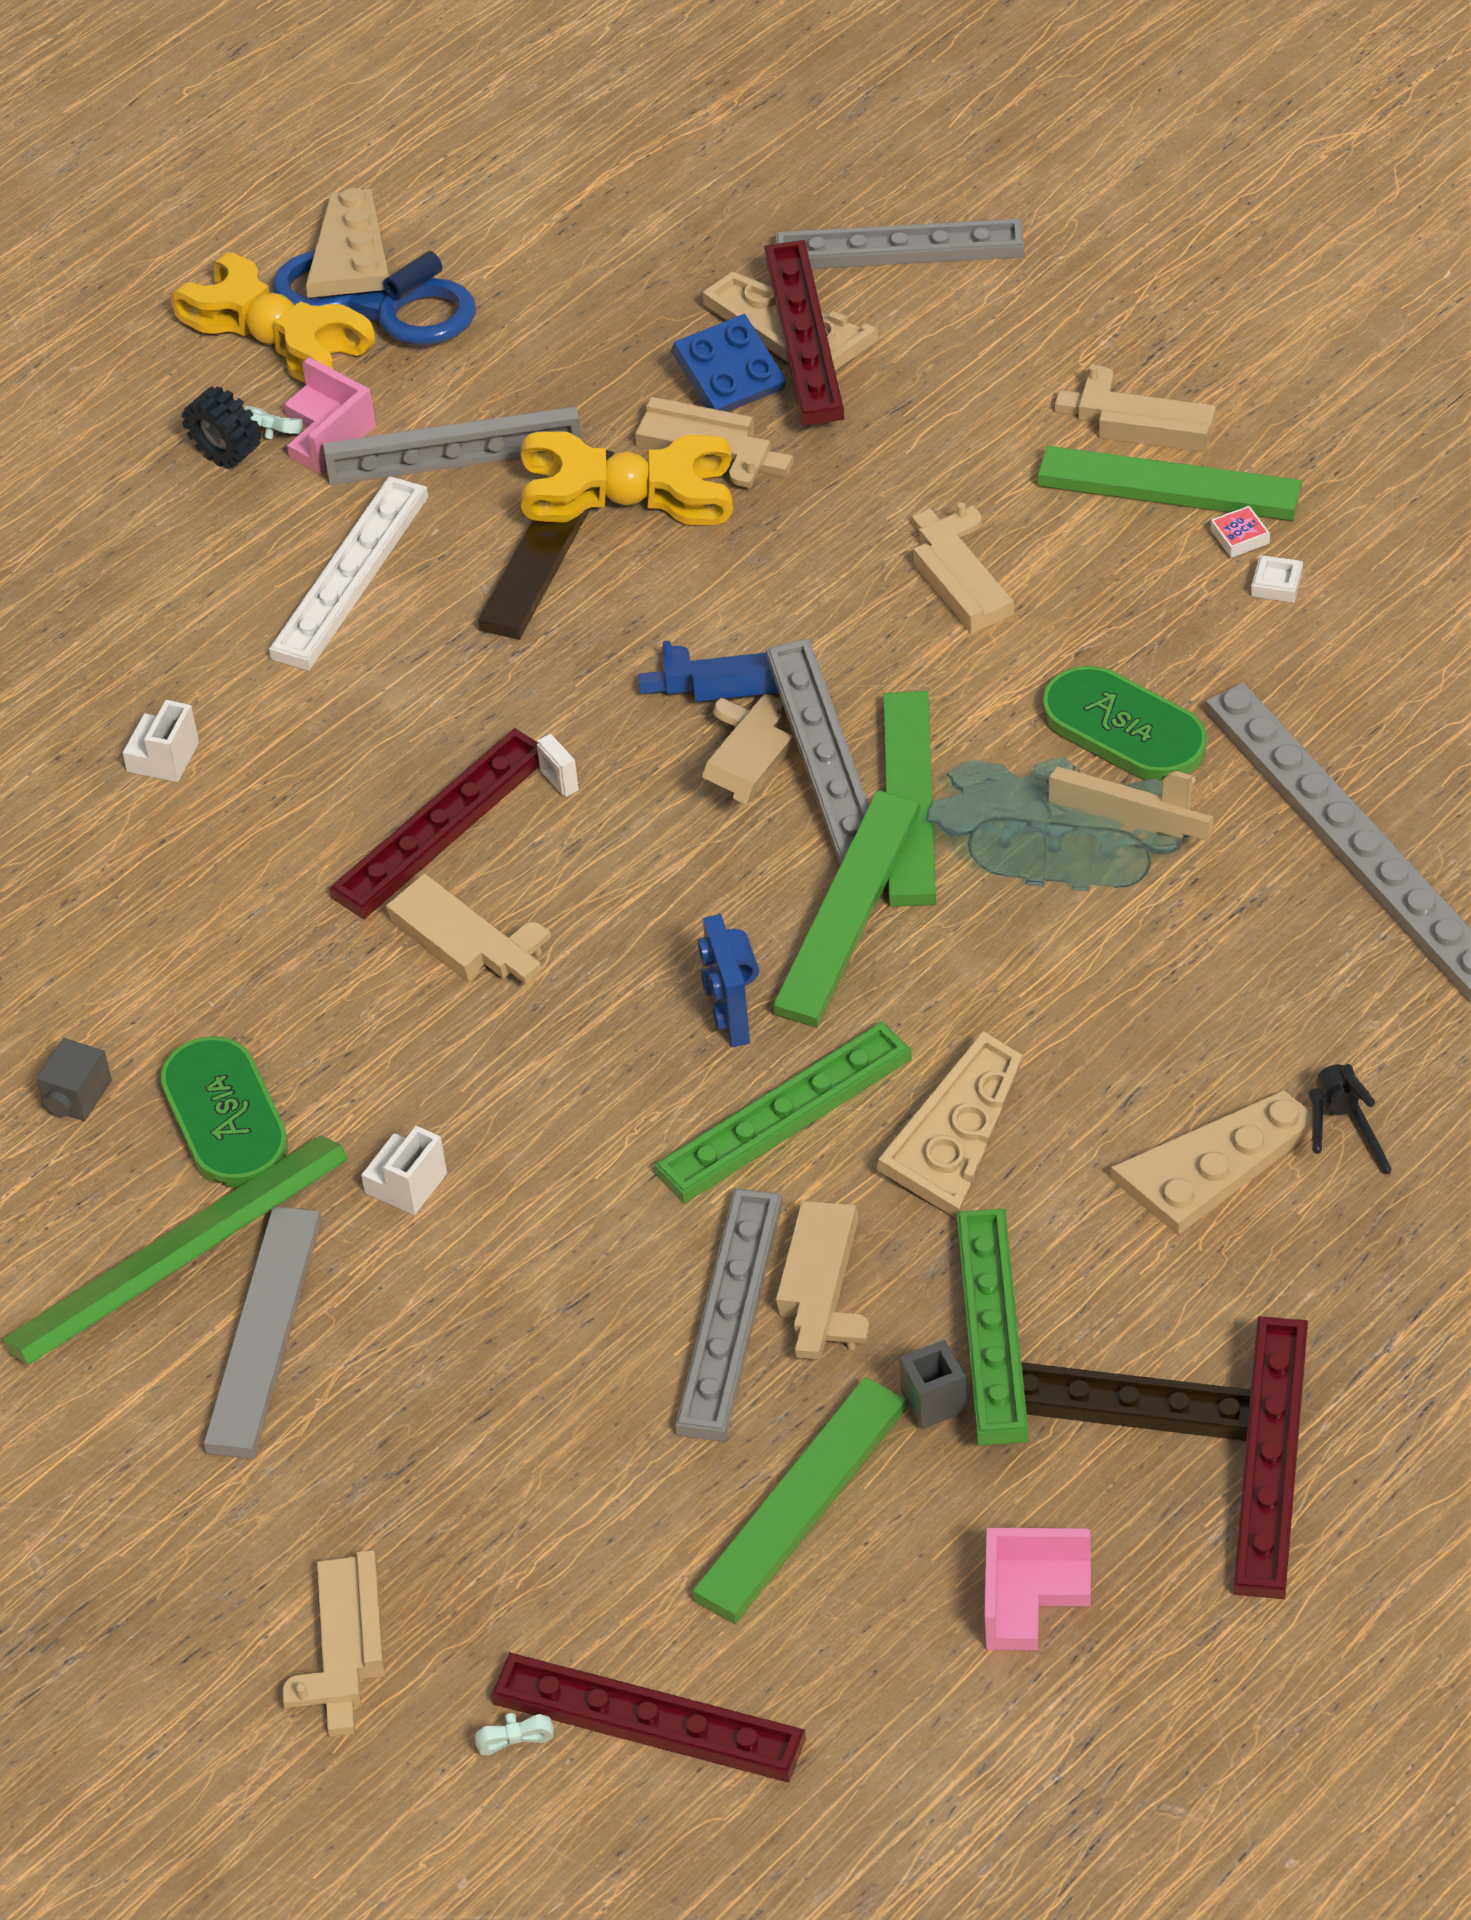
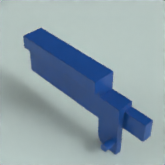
M664 641L663 647H661L664 671L638 674L640 694L667 691V694L694 691L695 702L778 692L766 658V652L690 661L689 650L686 647L671 646L670 641Z

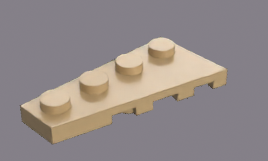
M349 188L342 192L331 193L306 283L307 298L385 290L383 282L389 274L372 189Z
M732 271L702 292L703 305L725 320L745 313L766 348L788 362L771 286ZM832 311L829 315L822 313L835 371L878 341V328L866 323L860 328L848 323L847 316Z
M983 1031L880 1156L876 1170L957 1219V1211L962 1209L1020 1069L1023 1055Z
M1283 1090L1112 1166L1111 1180L1173 1232L1180 1235L1312 1134V1112Z

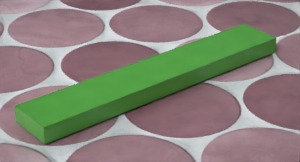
M1055 446L1046 447L1038 473V486L1225 512H1233L1250 506L1257 516L1294 521L1302 491V480Z
M928 691L884 693L886 793L920 802V814L889 877L890 907L936 905Z
M880 790L876 791L773 1005L775 1015L818 1028L920 814V802Z
M881 1021L655 1163V1175L685 1204L912 1060L911 1048Z
M1006 1210L957 1211V1230L978 1445L1027 1443L1028 1422Z
M864 1377L692 1591L693 1600L736 1624L907 1410V1399Z

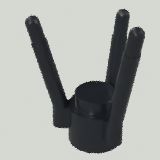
M1336 1064L1326 1067L1316 1078L1317 1088L1311 1089L1308 1092L1312 1103L1313 1153L1320 1154L1322 1151L1323 1106L1337 1115H1345L1351 1112L1382 1172L1390 1174L1391 1166L1358 1102L1360 1098L1368 1107H1373L1375 1105L1374 1098L1356 1077L1352 1065Z

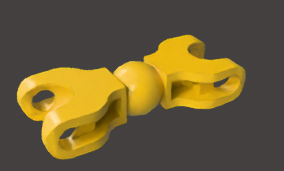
M226 252L213 261L215 285L204 286L193 282H186L171 293L173 311L180 321L202 333L235 332L244 337L251 333L261 343L276 345V352L287 359V369L290 375L304 383L306 382L302 362L308 357L333 369L330 353L342 352L353 356H360L375 343L372 324L364 315L341 304L311 306L300 301L295 305L285 295L269 292V285L259 281L258 269L255 263L232 252Z
M535 432L525 437L521 444V458L524 466L532 473L551 476L550 478L532 480L524 487L521 495V509L524 515L531 520L568 522L589 508L605 507V496L613 502L625 506L639 503L647 497L648 508L667 511L674 519L686 525L722 524L730 518L734 510L731 492L725 485L702 480L720 477L730 466L732 460L731 446L726 439L719 436L694 434L682 436L664 449H649L648 461L641 455L630 451L616 453L606 460V448H592L569 432Z

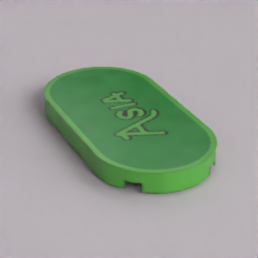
M1097 666L1075 667L1061 672L1046 686L1043 695L1044 712L1048 725L1053 731L1139 778L1150 781H1162V776H1167L1172 771L1191 774L1201 765L1205 758L1207 735L1203 723L1197 716L1114 671Z
M201 1037L186 1042L169 1055L161 1071L164 1096L198 1171L205 1179L215 1183V1179L219 1182H225L226 1187L239 1188L281 1161L284 1155L286 1157L288 1140L284 1124L250 1052L243 1045L225 1037Z

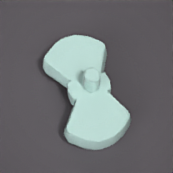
M253 406L244 407L245 411L250 409L253 413V416L250 417L251 420L257 421L259 426L266 427L264 438L273 439L274 429L291 434H299L302 431V418H281L280 416L269 414L261 408Z
M510 1713L505 1715L506 1726H485L475 1733V1746L481 1755H492L513 1744L522 1742L545 1743L553 1738L554 1725L551 1718L546 1715L537 1714L519 1723L516 1720L515 1714Z

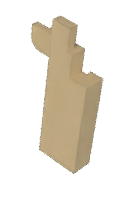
M1095 364L1089 366V374L1083 393L1059 390L1055 402V412L1079 415V420L1098 422L1099 438L1207 452L1216 421V405L1112 392L1111 389L1114 383L1113 371L1108 367Z
M652 396L646 406L647 412L635 433L636 447L645 449H664L670 446L674 440L690 434L722 437L729 443L732 451L729 472L730 480L735 485L751 488L758 472L787 477L794 463L793 455L771 451V441L754 438V421L751 416Z
M960 502L958 503V512L941 520L931 508L912 516V525L919 532V540L922 544L913 548L914 567L970 634L1014 615V601L961 540V537L977 531L982 525V516L974 505L966 508V504Z
M763 694L750 711L724 698H720L715 704L714 715L724 721L726 726L733 725L736 728L707 761L702 778L734 792L733 799L745 805L750 802L783 761L791 744L793 735L778 729L782 717L780 712L783 709L781 699L770 694Z
M1059 766L1055 768L1049 777L1048 818L1152 849L1158 847L1165 835L1180 839L1184 835H1189L1208 841L1213 834V816L1191 810V789L1196 781L1192 775L1179 771L1168 773L1163 780L1162 796Z
M425 873L386 905L392 923L467 982L472 981L481 973L480 968L484 964L503 979L509 973H512L525 984L543 970L541 963L531 955L540 956L542 954L541 946L552 937L549 930L539 923L530 922L524 924L508 938Z
M811 1201L801 1202L776 1298L780 1317L796 1318L794 1329L798 1338L795 1348L797 1358L821 1360L825 1341L846 1342L849 1350L856 1349V1343L867 1344L870 1333L867 1318L861 1314L835 1312L859 1220L856 1205Z
M375 1550L357 1552V1557L317 1561L324 1672L293 1676L283 1686L285 1708L326 1703L329 1737L355 1734L354 1707L361 1706L360 1680L386 1677L379 1573Z

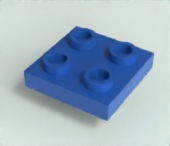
M745 313L677 340L673 343L670 350L706 408L729 412L782 390L787 382Z
M721 914L703 918L704 937L697 939L702 964L703 966H708V968L700 969L706 996L713 995L714 1000L717 1002L712 1004L717 1030H726L732 1048L750 1044L745 986L753 982L759 974V966L747 933L743 930H726Z

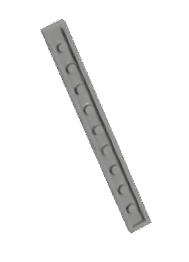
M1244 682L1206 700V714L1464 997L1471 1002V928Z

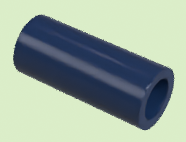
M427 251L385 278L383 282L384 288L392 299L399 300L442 272V263L434 252Z

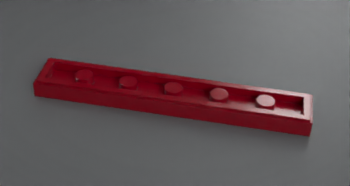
M805 240L765 245V260L802 426L845 420L844 407Z
M516 728L511 730L329 888L331 899L362 919L367 918L540 767L537 741Z
M1262 1316L1257 1318L1233 1595L1275 1599L1286 1598L1308 1320Z
M511 1652L508 1654L491 1694L493 1705L531 1715H546L553 1721L790 1783L806 1740L805 1729Z

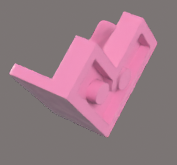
M308 357L302 362L306 386L284 404L286 417L302 418L303 426L306 429L287 445L289 458L321 475L327 469L323 443L362 438L376 427L371 390Z
M987 1528L985 1581L986 1650H1038L1039 1606L1091 1607V1531L1084 1528Z

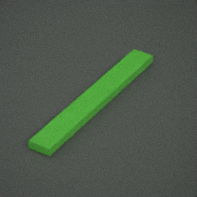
M321 1135L265 1172L246 1182L2 1338L8 1352L26 1364L35 1362L346 1162L348 1158L342 1145Z

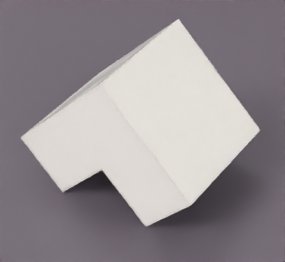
M165 700L157 716L143 714L123 751L127 772L179 782L199 744L192 706Z
M415 1126L406 1138L394 1133L361 1174L365 1194L415 1216L447 1175L441 1136L418 1126Z

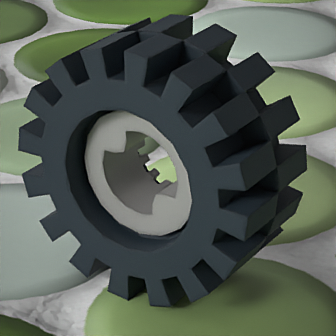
M212 386L184 408L182 412V417L185 419L182 422L183 427L190 430L186 434L190 440L195 439L197 442L194 445L198 451L203 449L206 452L205 458L209 461L214 458L215 464L220 467L223 465L226 468L235 467L260 445L261 442L259 440L262 436L261 432L257 431L259 424L257 421L251 420L250 417L253 416V413L250 409L245 411L242 407L244 402L240 398L235 401L233 393L229 390L224 392L222 387L217 386L214 388Z

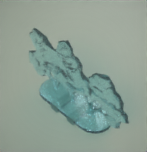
M1065 757L1036 764L1035 769L1031 771L1030 775L1024 778H1019L1001 764L979 760L966 761L959 768L952 769L947 773L953 787L960 790L961 794L931 802L926 821L937 823L940 830H943L949 836H962L970 833L968 840L970 855L980 867L990 873L1006 877L1025 878V884L1044 886L1045 881L1071 883V889L1089 891L1090 885L1118 888L1129 887L1139 883L1149 872L1151 865L1149 851L1155 854L1168 855L1180 849L1184 838L1192 837L1184 835L1180 839L1176 836L1147 831L1142 828L1130 833L1120 830L1119 828L1125 825L1116 819L1110 820L1106 816L1089 814L1080 809H1071L1049 801V777L1055 768L1059 766L1075 770V766ZM1149 779L1125 785L1162 796L1163 783L1158 779ZM1148 833V838L1140 839L1137 835Z

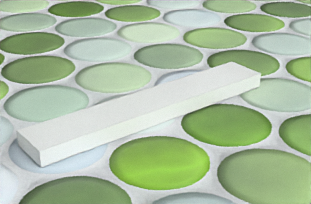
M391 476L386 479L270 646L271 660L307 671L311 670L428 499L426 486Z

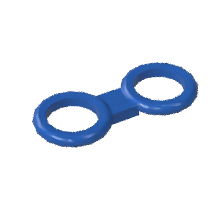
M309 251L291 258L279 268L272 281L273 293L285 295L295 305L302 301L311 306L325 304L347 306L364 315L367 319L379 322L380 326L390 337L407 344H436L457 337L470 326L476 314L475 299L464 286L451 280L431 278L399 300L392 299L386 290L307 298V296L294 292L290 286L298 276L310 271L315 251ZM422 297H442L454 302L458 306L453 316L436 325L414 326L406 324L396 317L398 310L407 302Z

